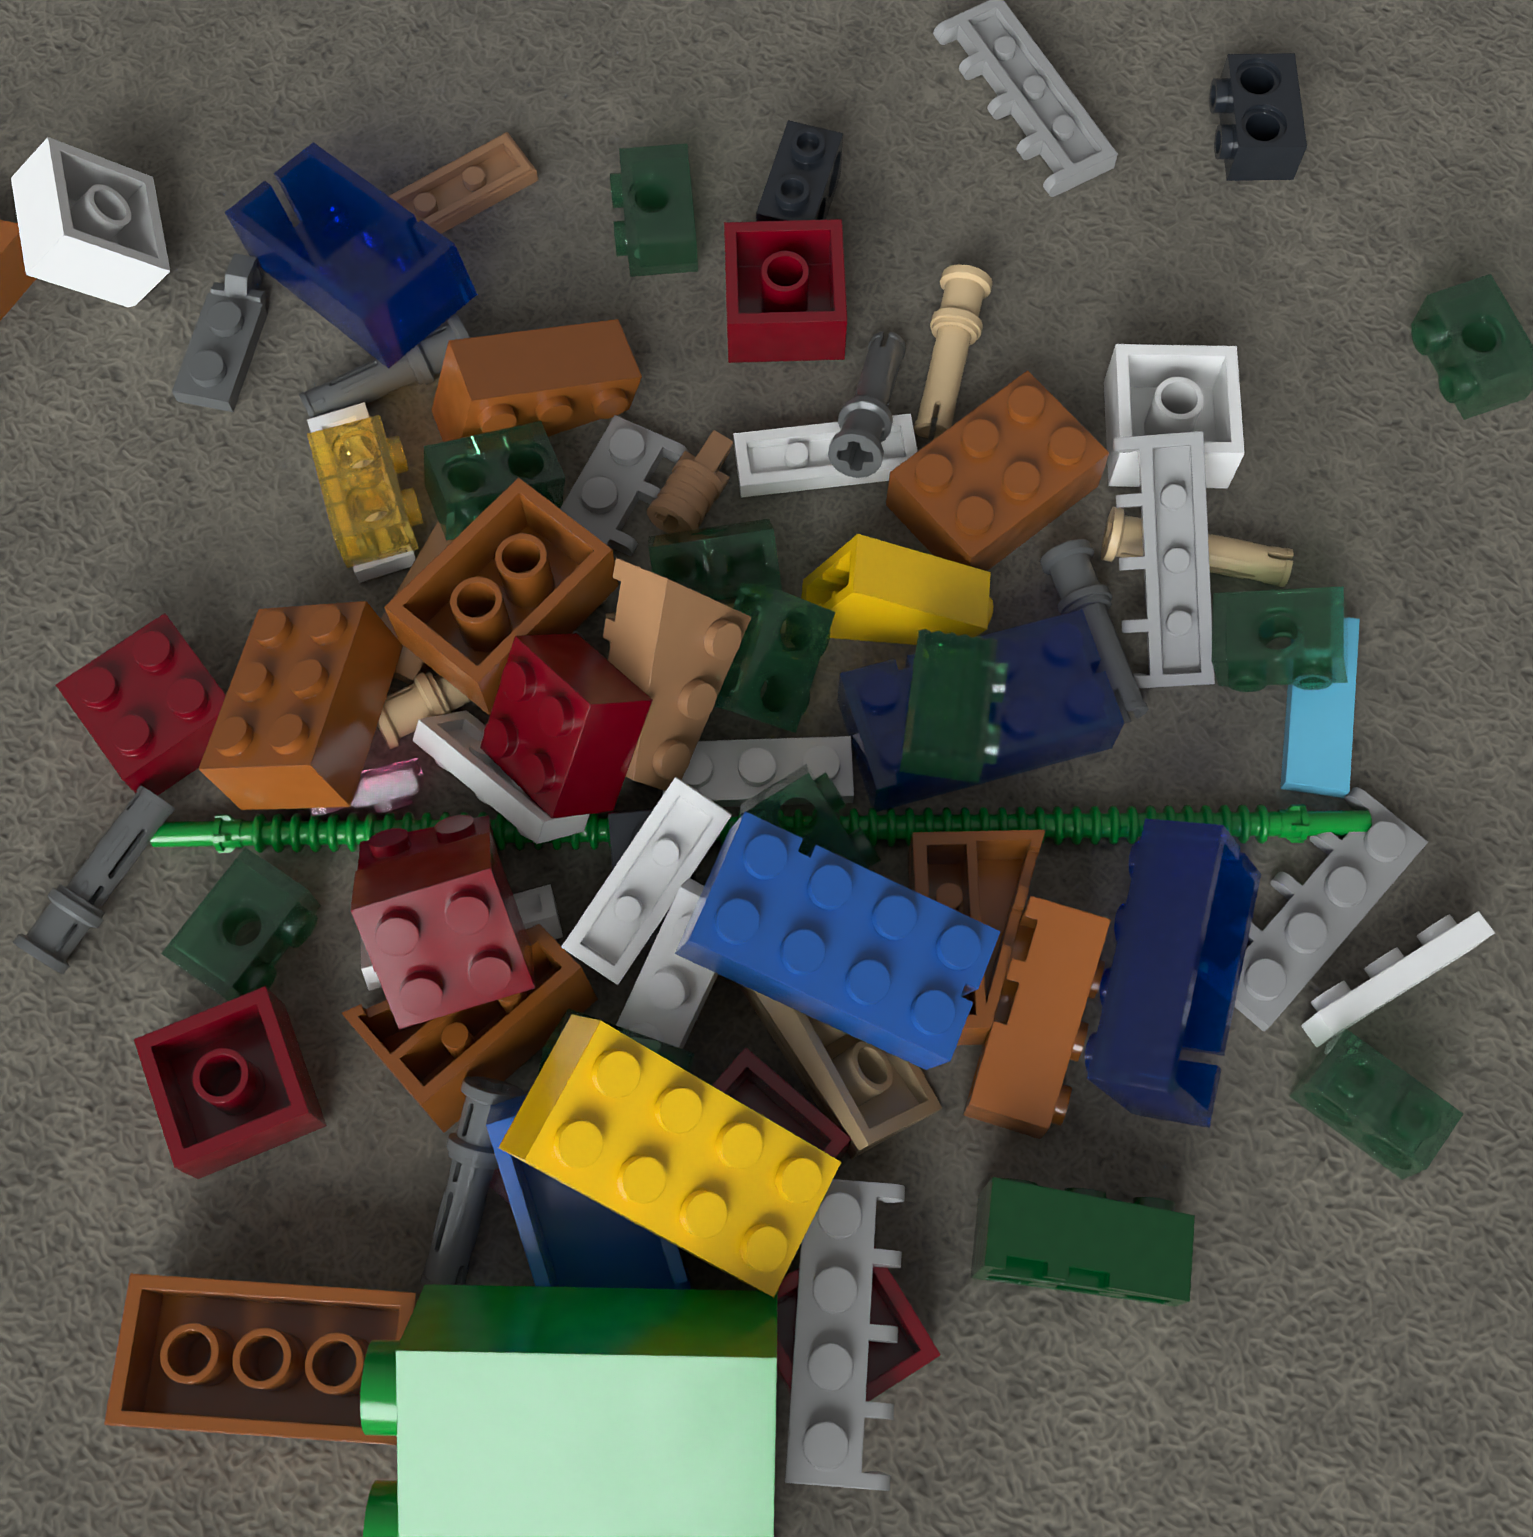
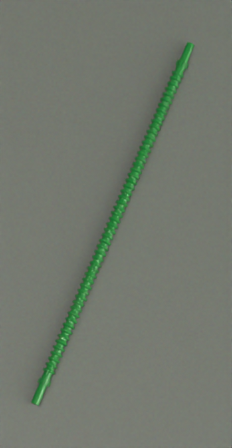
M1223 804L1219 807L1218 812H1212L1209 805H1203L1199 812H1193L1190 805H1184L1179 813H1176L1171 805H1166L1161 813H1157L1154 806L1151 805L1145 808L1144 813H1138L1136 807L1132 805L1128 806L1126 813H1119L1118 808L1112 805L1107 813H1100L1097 806H1092L1089 813H1082L1080 807L1073 806L1071 813L1065 814L1061 807L1055 806L1052 813L1045 814L1043 808L1037 806L1033 814H1026L1025 809L1019 806L1015 814H1007L1006 808L1001 806L998 808L997 814H989L986 807H981L979 813L975 815L970 814L967 807H962L960 814L957 815L951 814V810L948 807H944L942 814L934 815L929 807L924 809L922 815H915L910 807L906 808L904 815H896L895 810L891 807L887 809L886 815H877L874 808H870L868 814L864 816L859 815L856 808L850 809L849 815L846 816L840 815L837 808H833L829 816L821 815V811L818 808L813 810L811 816H803L802 810L799 808L795 809L793 816H784L782 809H777L775 816L771 817L766 816L763 809H759L756 817L803 838L800 847H802L805 840H811L813 846H821L823 840H830L835 848L839 846L840 840H849L852 847H857L859 840L863 839L868 840L870 847H875L877 840L881 839L886 840L889 847H893L896 840L903 839L909 847L913 832L1045 830L1041 845H1043L1045 838H1052L1053 843L1058 846L1062 844L1063 838H1071L1074 845H1079L1082 838L1085 837L1089 838L1093 845H1098L1103 837L1108 838L1109 843L1112 845H1116L1120 837H1126L1127 842L1131 845L1137 842L1138 837H1144L1146 843L1150 845L1154 844L1157 837H1163L1164 842L1169 845L1174 842L1175 837H1181L1185 844H1190L1196 836L1200 837L1204 844H1209L1214 836H1218L1223 844H1227L1231 836H1236L1242 844L1247 843L1250 836H1255L1257 842L1261 844L1267 841L1268 836L1287 838L1291 843H1304L1308 836L1332 832L1336 836H1346L1349 832H1367L1372 827V818L1369 810L1307 811L1305 804H1291L1287 809H1278L1277 811H1268L1265 805L1259 804L1254 812H1249L1248 807L1243 804L1238 806L1236 812H1231L1230 808ZM745 809L739 810L738 816L730 817L715 841L720 842L721 848L729 830L746 812ZM482 811L478 814V817L487 816V813ZM371 812L367 814L366 820H359L356 813H350L347 820H341L337 813H332L329 819L324 821L319 813H314L309 821H305L300 813H296L292 816L291 821H285V817L278 813L274 815L272 821H267L264 814L260 813L255 816L254 821H245L244 819H235L230 814H217L214 821H165L154 834L150 843L152 847L214 846L218 853H231L235 848H243L244 846H254L258 853H262L266 850L267 845H272L277 853L282 852L286 845H291L292 850L296 853L301 852L304 845H310L311 850L315 853L321 850L322 845H328L332 852H337L341 845L344 844L347 845L349 851L355 852L358 850L360 842L369 840L378 832L392 828H402L410 832L434 827L439 821L451 815L449 812H443L440 819L436 820L433 819L430 812H425L422 819L416 820L411 812H407L402 820H397L394 813L389 812L385 815L384 820H378L376 814ZM462 812L460 815H469V814H468L467 812ZM499 812L496 819H490L495 842L500 851L506 849L507 843H515L516 849L519 851L525 848V843H534L536 850H541L544 843H552L553 848L559 850L562 847V843L565 842L571 843L574 850H578L583 842L590 843L592 850H596L600 842H607L611 849L608 817L600 818L598 813L590 814L584 832L538 844L521 835L517 827Z

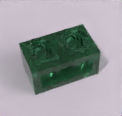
M541 421L424 446V486L446 541L455 539L518 478L522 479L559 509L563 505L565 475Z
M741 582L733 609L751 616V620L714 707L796 733L801 716L807 710L810 702V688L820 658L829 644V630L835 612L775 588ZM786 620V630L781 638V628ZM767 681L765 694L761 698L762 686Z
M805 764L741 804V816L744 812H748L803 838L798 850L802 854L806 855L815 845H818L830 852L843 855L848 860L873 872L875 871L872 866L881 861L863 829L859 827L850 833L837 811L847 805L827 772L816 778L809 766ZM791 798H805L815 806V816L808 825L801 828H792L780 820L778 811L781 805Z
M1347 1029L1323 1046L1289 1095L1290 1098L1402 1180L1429 1167L1463 1116L1461 1111Z

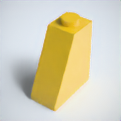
M857 534L803 579L798 635L960 648L988 629L993 614V600L989 597L991 572Z

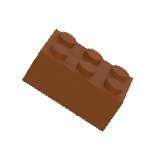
M1027 370L893 469L889 475L886 506L933 556L988 571L1097 488L1109 452Z
M518 478L384 608L399 642L490 715L514 637L573 633L619 586V582L613 578L615 561L612 549L522 479Z
M367 601L258 609L199 770L241 810L351 807L403 645Z

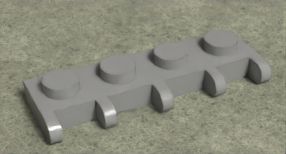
M988 0L944 20L936 26L933 35L941 45L957 40L968 54V57L959 65V71L966 80H971L983 75L997 94V97L987 107L991 116L998 120L1011 114L1027 137L1022 139L1016 148L1023 160H1029L1040 154L1054 174L1050 175L1043 184V188L1050 197L1066 192L1115 167L1118 153L1004 0Z
M614 415L560 509L610 548L632 556L638 543L633 537L621 532L638 500L651 504L657 498L661 489L650 484L649 481L662 458L664 457L677 463L682 453L689 451L684 445ZM576 630L573 632V633H577L579 636H581V637L585 640V638L583 637V635H581L579 632H577Z
M1204 431L1113 438L1114 452L1129 453L1138 450L1140 493L1116 495V508L1141 507L1143 556L1119 558V571L1144 569L1146 619L1122 620V633L1147 632L1149 674L1133 673L1138 688L1215 684Z
M1358 787L1352 788L1344 800L1353 810H1369L1372 818V827L1367 832H1349L1342 840L1332 832L1310 836V841L1327 854V858L1303 885L1285 872L1280 871L1277 873L1270 884L1289 901L1263 931L1243 917H1239L1233 923L1230 930L1249 947L1225 973L1213 962L1204 958L1194 968V972L1264 1032L1274 1023L1428 843L1427 840L1386 807Z
M833 1179L801 1242L785 1483L890 1491L891 1475L881 1471L862 1473L865 1418L894 1420V1404L866 1401L869 1341L897 1343L898 1327L870 1324L873 1267L901 1268L902 1252L874 1249L876 1201L886 1203L904 1202V1185Z

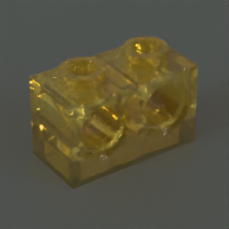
M380 415L307 433L334 541L346 567L350 568L419 549L413 526L424 523L414 487L403 490L399 478L400 473L409 471L406 455L399 435L387 437ZM373 460L365 467L352 468L360 461ZM380 511L388 512L380 520L373 522L365 521L373 513Z

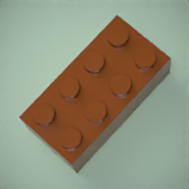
M130 1273L104 1425L397 1445V1436L365 1435L363 1433L360 1417L362 1372L366 1352L372 1340L401 1339L420 1294L414 1292Z

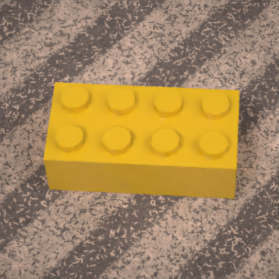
M573 1014L498 1147L731 1277L773 1298L841 1164L839 1160L603 1021Z

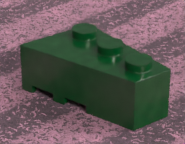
M992 1177L978 1195L970 1278L1177 1307L1190 1302L1195 1215L1175 1212V1202L1161 1198L1134 1197L1133 1203L1107 1199L1105 1192L1094 1189L1071 1187L1059 1190L1038 1186L1037 1183L1027 1180Z

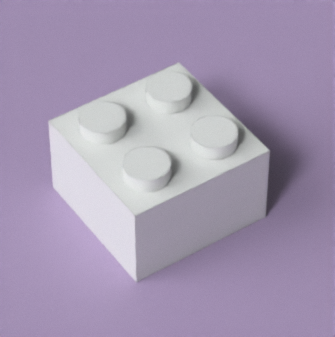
M47 137L11 177L26 275L125 307H131L141 301L170 272L152 176Z
M1116 344L1104 380L1107 451L1109 452L1107 459L1108 486L1140 487L1138 450L1129 453L1114 452L1113 438L1204 431L1206 488L1228 489L1245 453L1237 346Z

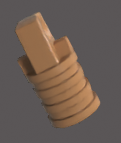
M713 430L696 457L687 451L682 453L664 487H662L657 498L651 502L647 509L649 519L657 528L684 541H690L695 537L706 513L709 512L714 501L719 498L730 479L729 476L719 470L729 455L733 445L732 440Z

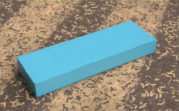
M1298 610L1293 617L1280 789L1344 798L1350 792L1360 619Z

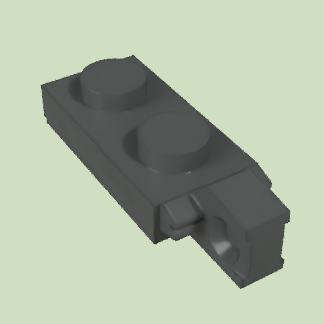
M234 253L225 273V284L214 282L211 287V293L207 294L172 389L177 402L234 412L268 315L265 308L267 295H265V291L259 290L264 273L260 271L257 257Z

